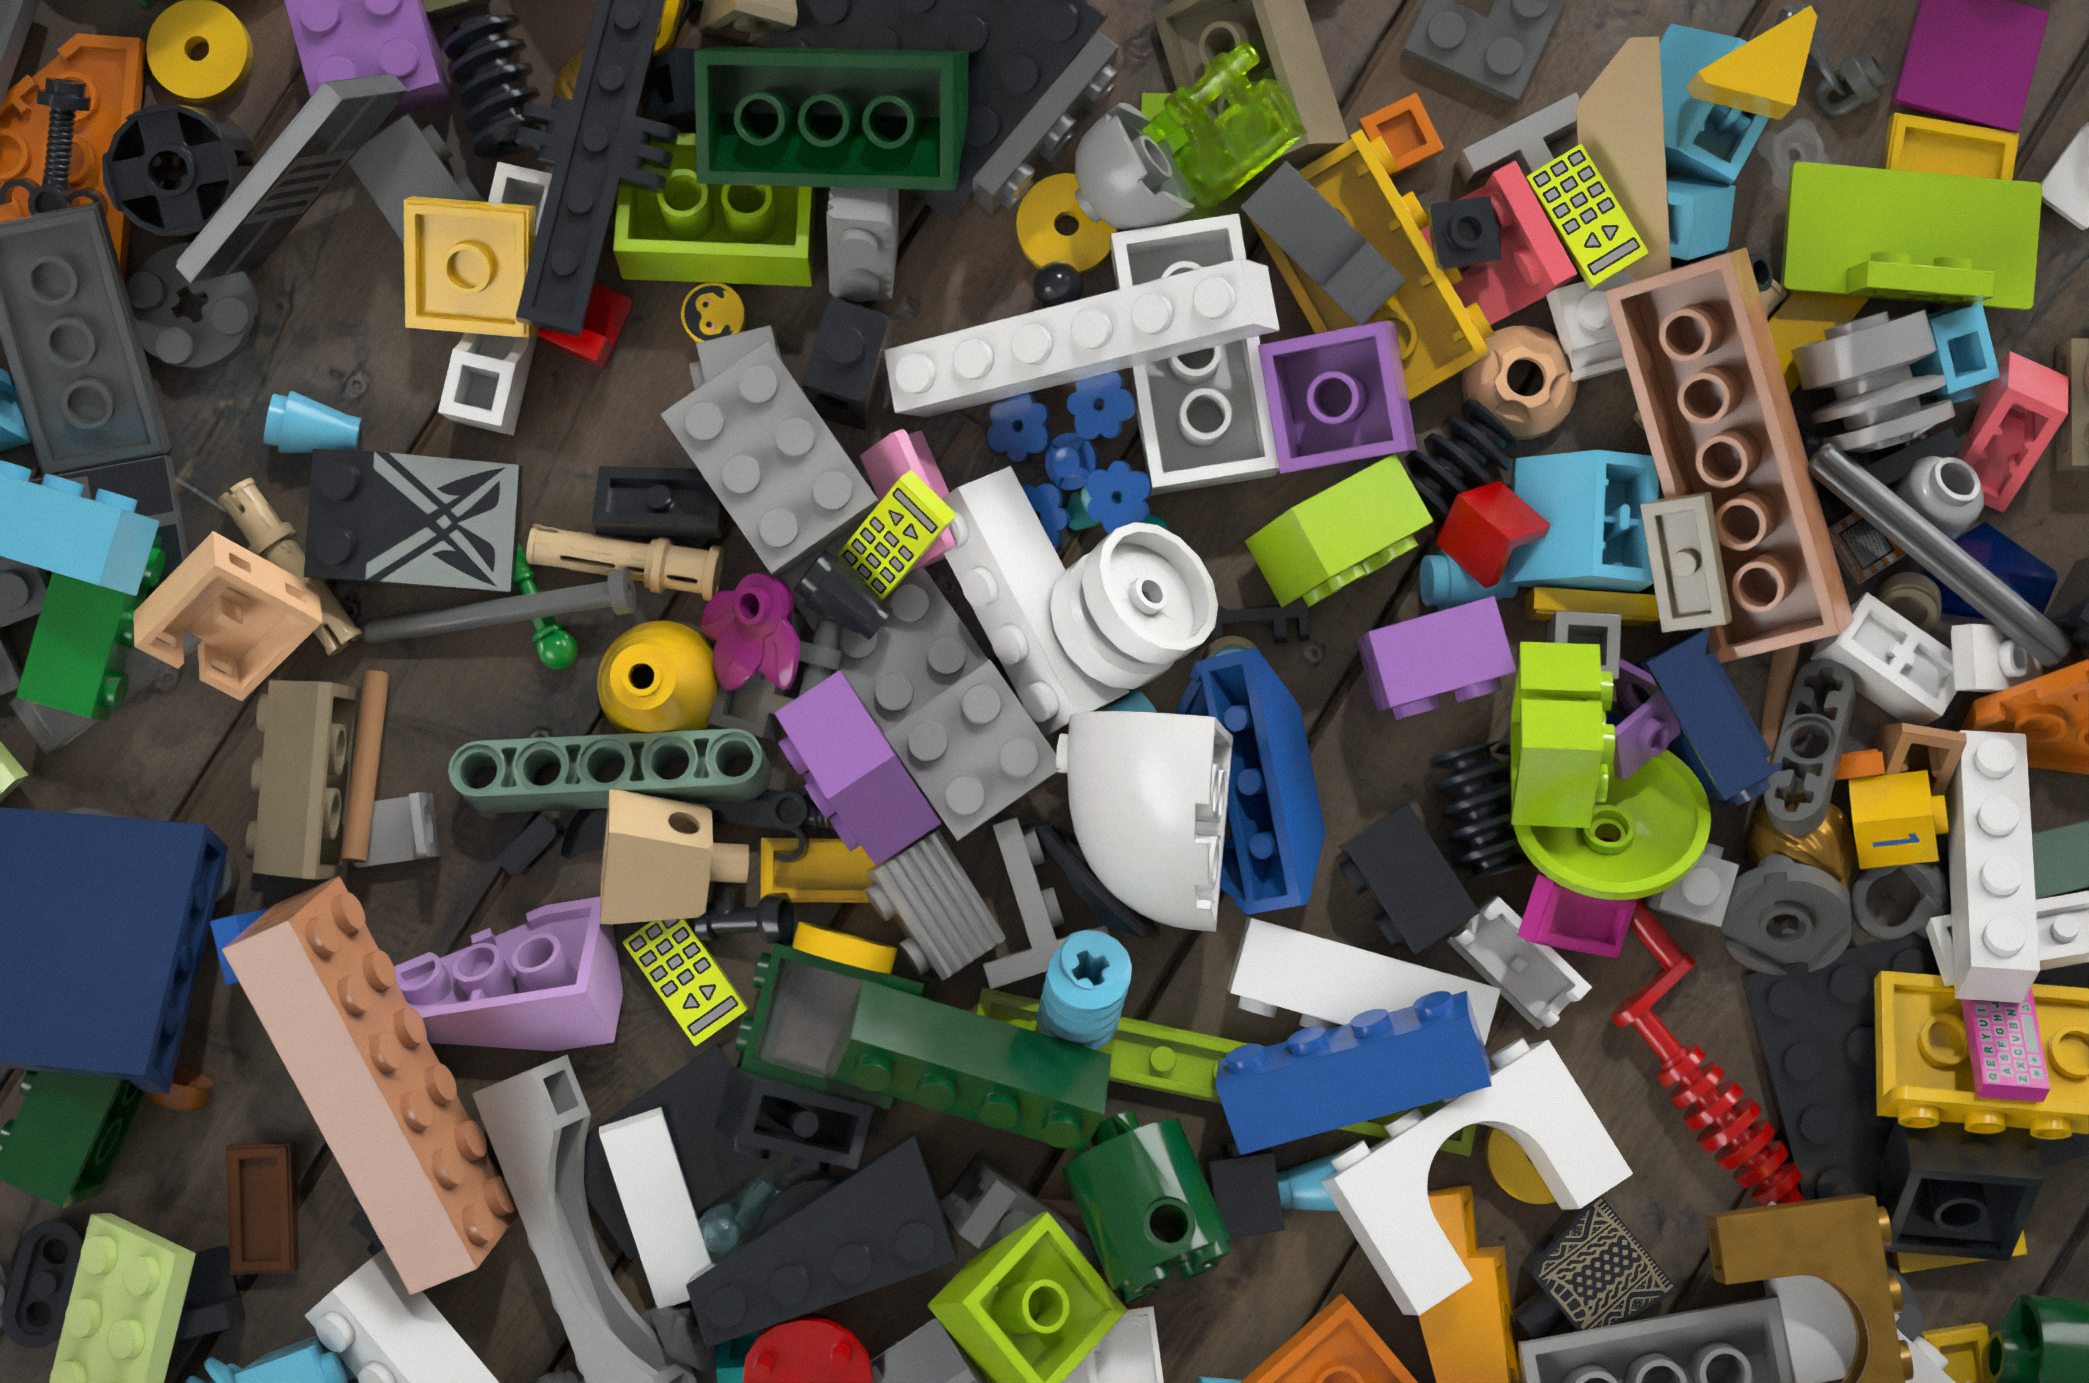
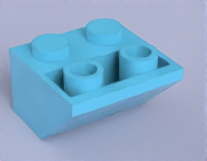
M1670 24L1659 42L1666 168L1679 175L1731 185L1737 178L1769 117L1692 98L1685 86L1698 71L1747 42L1737 37Z
M1589 450L1523 457L1512 461L1511 491L1550 524V528L1545 538L1513 549L1507 562L1506 585L1637 594L1653 584L1640 508L1642 503L1658 499L1659 477L1653 456L1606 450Z

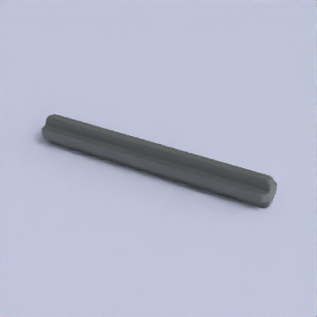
M1826 443L1812 456L1808 465V471L1811 476L2046 667H2053L2067 655L2072 645L2066 633L1836 445Z

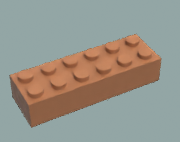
M1747 248L1731 251L1604 291L1664 497L1670 498L1711 492L1732 620L1726 625L1711 627L1707 642L1709 651H1714L1719 662L1724 663L1841 634L1854 618L1813 476L1808 471V459Z
M338 876L273 905L221 950L409 1294H415L476 1270L518 1216L519 1212L512 1194L505 1185L503 1176H500L487 1152V1143L482 1129L475 1121L470 1120L457 1096V1087L452 1073L444 1064L439 1062L426 1038V1027L422 1017L417 1010L409 1006L399 988L391 959L385 952L379 950L365 924V913L361 903L352 893L347 891L342 879Z

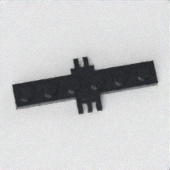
M597 0L572 100L563 97H553L551 107L535 103L524 104L521 117L529 122L546 127L544 132L519 127L515 142L524 147L539 150L537 160L542 164L554 167L516 313L517 322L581 338L620 184L653 193H664L667 179L659 174L644 171L643 167L645 164L657 168L670 169L673 154L669 151L649 146L650 140L674 145L677 143L679 129L668 124L637 116L667 0Z

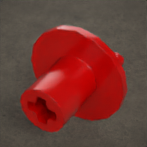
M812 1314L783 1321L759 1333L746 1354L743 1383H872L874 1373L867 1350L851 1331L843 1328L838 1321L828 1315Z

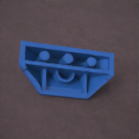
M1257 648L1195 661L1190 674L1192 679L1181 697L1175 714L1216 717L1233 737L1220 888L1236 900L1235 904L1245 915L1308 904L1326 831L1301 707Z

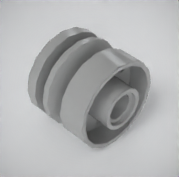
M1926 310L1916 311L1889 319L1887 311L1866 316L1823 330L1826 341L1821 342V340L1791 350L1802 389L1818 390L1833 388L1836 396L1835 401L1820 407L1810 414L1812 424L1838 418L1843 420L1845 428L1819 437V448L1826 443H1833L1844 452L1866 453L1920 437L1933 426L1956 415L1951 400H1943L1921 406L1920 394L1930 392L1947 384L1944 375L1933 374L1913 377L1911 371V364L1937 350Z

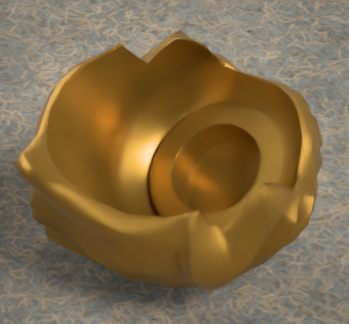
M1805 793L1795 794L1791 802H1784L1786 811L1796 812L1800 803H1807ZM1765 803L1756 810V816L1752 820L1753 826L1746 843L1747 860L1751 863L1753 869H1756L1758 863L1765 857L1784 855L1791 858L1795 864L1809 865L1828 873L1848 889L1857 863V849L1855 839L1848 825L1849 820L1838 807L1829 803L1827 815L1823 823L1813 832L1800 836L1787 835L1777 830L1770 822Z

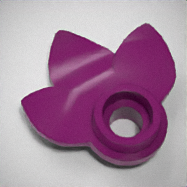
M751 573L745 576L738 583L735 590L720 591L714 595L704 610L701 630L708 637L717 640L713 650V669L720 685L727 692L735 691L744 686L758 671L782 690L790 689L795 680L800 657V640L789 623L793 615L794 599L787 584L769 573Z

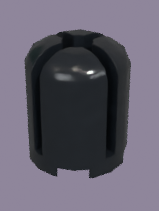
M151 105L125 118L128 120L114 133L108 152L102 156L103 184L114 208L117 211H122L136 226L154 232L153 234L174 236L200 234L254 168V166H237L236 156L251 153L255 150L248 135L229 117L206 108L182 105ZM186 162L188 173L181 177L180 183H176L175 180L156 181L154 173L181 168Z

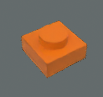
M1417 92L1359 119L1357 124L1359 130H1363L1369 142L1378 136L1382 137L1399 167L1397 171L1389 175L1390 178L1441 155L1444 150Z

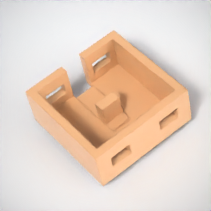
M213 531L133 612L134 645L136 648L179 669L184 664L182 633L184 631L191 633L203 640L198 645L200 680L243 701L322 623L319 589ZM212 666L224 671L225 673L213 668Z

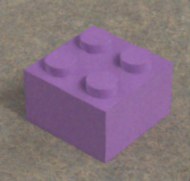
M284 0L310 98L326 81L394 74L408 89V92L386 118L454 100L433 21L426 14L422 0Z
M1380 321L1258 345L1280 474L1417 450L1397 329L1394 322Z
M1495 596L1372 630L1356 639L1376 712L1392 708L1395 720L1439 708L1440 703L1437 695L1454 691L1458 703L1502 690L1500 677L1517 672Z
M841 670L774 713L788 735L778 742L779 746L799 775L809 769L810 772L803 776L807 783L804 787L825 818L837 812L829 820L850 852L861 845L877 866L941 824V821Z

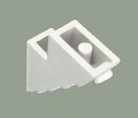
M1771 1201L1767 1206L1776 1205V1203ZM1800 1275L1763 1280L1766 1296L1776 1295L1779 1300L1794 1383H1822L1843 1379L1852 1364L1856 1348L1854 1321L1843 1298L1829 1284L1813 1276ZM1896 1313L1894 1314L1895 1321H1897L1900 1318L1899 1315ZM1897 1329L1898 1340H1906L1913 1361V1379L1905 1381V1383H1956L1943 1371L1949 1364V1361L1934 1346L1920 1336H1917L1911 1342Z

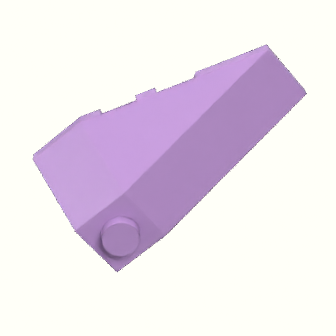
M600 896L542 906L526 913L528 923L495 936L492 930L488 928L471 935L472 945L441 958L434 953L428 952L394 966L396 982L410 1007L417 1010L424 1021L428 1042L542 1051H560L613 1043L623 998V987L613 924H600Z

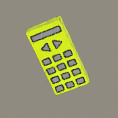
M1582 143L1526 176V180L1554 232L1590 290L1641 260L1649 253Z
M910 470L898 479L837 556L839 557L842 554L883 600L895 590L957 517V514Z
M687 918L651 921L622 942L695 1047L750 1009L704 942L698 939L696 931Z

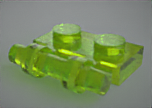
M1242 42L1229 54L1221 52L1206 64V73L1188 89L1184 87L1176 89L1165 99V108L1151 119L1152 128L1163 139H1168L1180 128H1183L1188 136L1189 141L1174 152L1172 157L1202 208H1216L1307 134L1276 80L1262 79L1252 87L1245 74L1259 63L1260 59L1255 49L1247 42ZM1223 93L1230 107L1211 121L1204 108Z

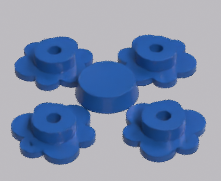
M1113 371L1076 381L1077 392L1072 393L1068 397L1067 408L1070 413L1076 415L1074 427L1077 434H1061L1051 443V434L1045 425L1050 418L1049 408L1043 403H1035V398L1031 392L1008 397L1005 399V402H995L990 408V418L994 423L988 429L987 442L994 451L1007 452L1011 461L1023 462L1028 458L1029 453L1039 454L1047 449L1045 468L1053 484L1044 483L1037 488L1032 485L1021 486L1038 519L1039 515H1041V520L1039 521L1055 551L1061 543L1060 531L1066 529L1070 523L1068 511L1061 508L1063 496L1059 488L1076 490L1086 485L1087 492L1092 498L1087 506L1088 515L1093 520L1102 521L1103 527L1108 534L1116 528L1133 522L1141 523L1148 518L1149 507L1145 500L1149 498L1152 492L1150 477L1142 471H1131L1129 464L1125 461H1114L1108 470L1099 469V452L1096 446L1089 440L1096 439L1101 434L1106 438L1119 436L1122 431V421L1131 418L1136 410L1135 397L1130 391L1123 389L1124 378L1119 372Z

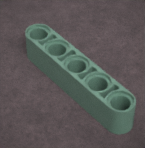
M740 729L474 741L466 743L456 750L450 759L448 768L449 778L455 789L471 807L484 813L607 808L609 789L694 804L745 802L753 800L764 793L770 784L772 774L770 762L757 739L747 731ZM745 754L754 757L752 766L743 775L731 777L723 774L725 765L734 756ZM677 757L689 759L687 770L679 778L672 780L660 778L661 770L669 760ZM614 760L625 762L624 771L619 778L608 783L597 781L598 772L603 765ZM551 763L561 764L560 774L555 781L544 786L534 785L535 776L540 768ZM488 766L497 767L496 777L491 784L480 789L471 787L472 779L479 770Z

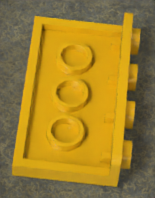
M1360 129L1350 135L1352 139L1297 172L1407 280L1366 324L1380 321H1390L1396 324L1410 402L1491 355L1484 341L1495 336V333L1477 302L1465 308L1452 287L1463 280L1458 269L1441 270L1436 267L1434 254L1421 233V230L1428 226L1427 215L1413 191L1402 197L1399 195L1389 177L1399 167L1382 137L1378 136L1369 142L1363 130ZM1248 215L1314 332L1318 334L1359 326Z
M1880 971L1874 978L1877 1116L1897 1117L1900 1125L1910 1128L1934 1127L1939 1125V1121L1964 1123L1966 1131L1979 1134L1999 1133L2004 1131L2006 1127L2030 1129L2031 1136L2048 1140L2068 1138L2072 1133L2089 1134V989L2032 984L2031 986L2050 1090L2044 1102L1983 1098L1976 1095L1961 999H1955L1954 985L1944 987L1942 977L1939 975Z

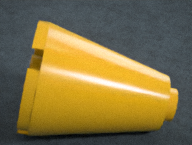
M650 621L636 625L622 633L604 654L597 677L600 705L612 726L621 734L705 730L709 725L708 721L716 700L719 683L713 669L714 649L711 644L690 627L671 621ZM650 669H653L654 681L651 686L643 689L644 677Z

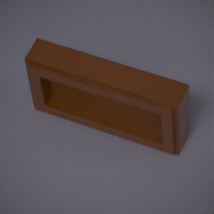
M295 1141L231 1144L226 1146L230 1275L292 1273L298 1271L299 1238Z

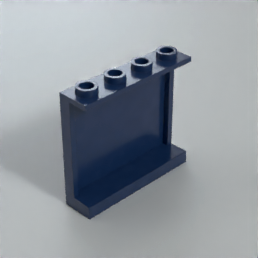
M0 807V1068L129 1080L144 1092L169 1094L228 851V846L206 824Z

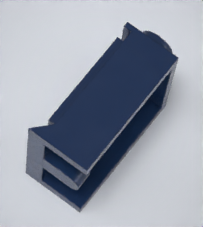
M1711 627L1682 636L1633 665L1651 674L1680 725V735L1668 745L1670 752L1681 759L1696 775L1705 790L1708 801H1720L1722 806L1734 802L1738 806L1770 789L1771 786L1766 777L1782 769L1780 762L1768 763L1766 757L1772 755L1768 745L1714 651L1705 653ZM1631 683L1643 704L1651 698L1642 687Z

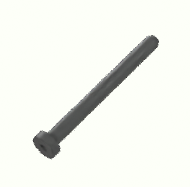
M627 568L613 570L608 573L606 582L370 619L360 626L362 631L360 637L363 642L375 645L612 607L616 615L629 614L636 611V588L632 574Z

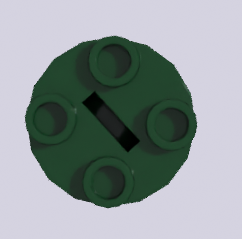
M1134 1111L1124 1112L1105 1119L1099 1123L1090 1140L1093 1148L1072 1159L1062 1168V1173L1113 1293L1120 1292L1124 1304L1138 1301L1160 1290L1159 1283L1169 1279L1171 1274L1175 1272H1180L1183 1281L1200 1276L1219 1266L1217 1260L1231 1253L1228 1244L1231 1243V1237L1179 1119H1166L1140 1127ZM1151 1229L1162 1233L1167 1243L1157 1239Z
M2019 1295L1991 1334L1987 1349V1371L1990 1380L1994 1383H2089V1301L2038 1295Z

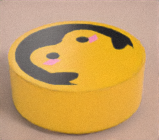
M709 282L701 284L689 292L682 305L681 319L689 336L696 343L743 332L746 325V310L741 298L732 288L722 283Z

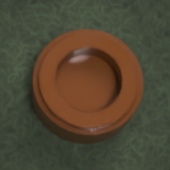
M175 1067L169 1094L144 1093L151 1101L169 1108L183 1111H199L207 1107L213 1082L199 1073Z

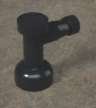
M715 882L713 902L707 903L704 914L694 918L695 931L700 941H715L719 934L759 932L761 938L769 944H788L794 932L792 901L785 892L770 893L760 900L758 907L739 908L738 883Z

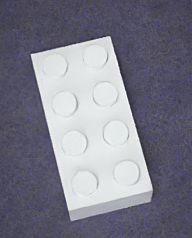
M1239 213L1111 233L1110 252L1117 290L1239 258L1246 259ZM1259 336L1129 368L1133 395L1136 400V413L1145 469L1152 483L1150 496L1276 475L1279 470L1258 350V345H1260Z

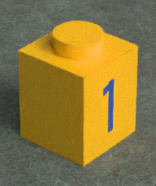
M1928 770L1848 779L1852 822L1860 869L1939 861L1936 835L1949 833L1945 796H1931Z

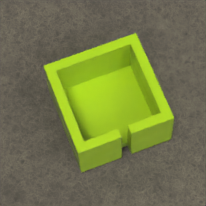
M1396 453L1290 508L1245 540V543L1282 608L1301 597L1304 598L1307 606L1311 607L1338 592L1342 587L1358 578L1360 580L1391 563L1394 559L1417 547L1418 543L1413 534L1434 521Z
M1520 642L1510 715L1511 825L1591 828L1595 802L1606 803L1608 792L1607 764H1613L1615 726L1614 724H1606L1605 712L1610 711L1612 707V671H1601L1600 644Z

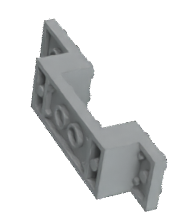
M765 341L660 415L770 573L777 579L785 582L790 588L794 604L802 616L806 617L805 620L815 633L818 619L836 622L803 606L802 604L805 599L793 589L824 550L838 558L837 554L880 502L769 342ZM922 567L910 571L895 590L883 599V603L891 608L892 612L870 640L860 633L857 634L844 626L842 627L837 647L838 651L843 652L839 669L884 732L883 735L956 840L959 841L1061 768H1056V753L992 661L986 657L926 569Z

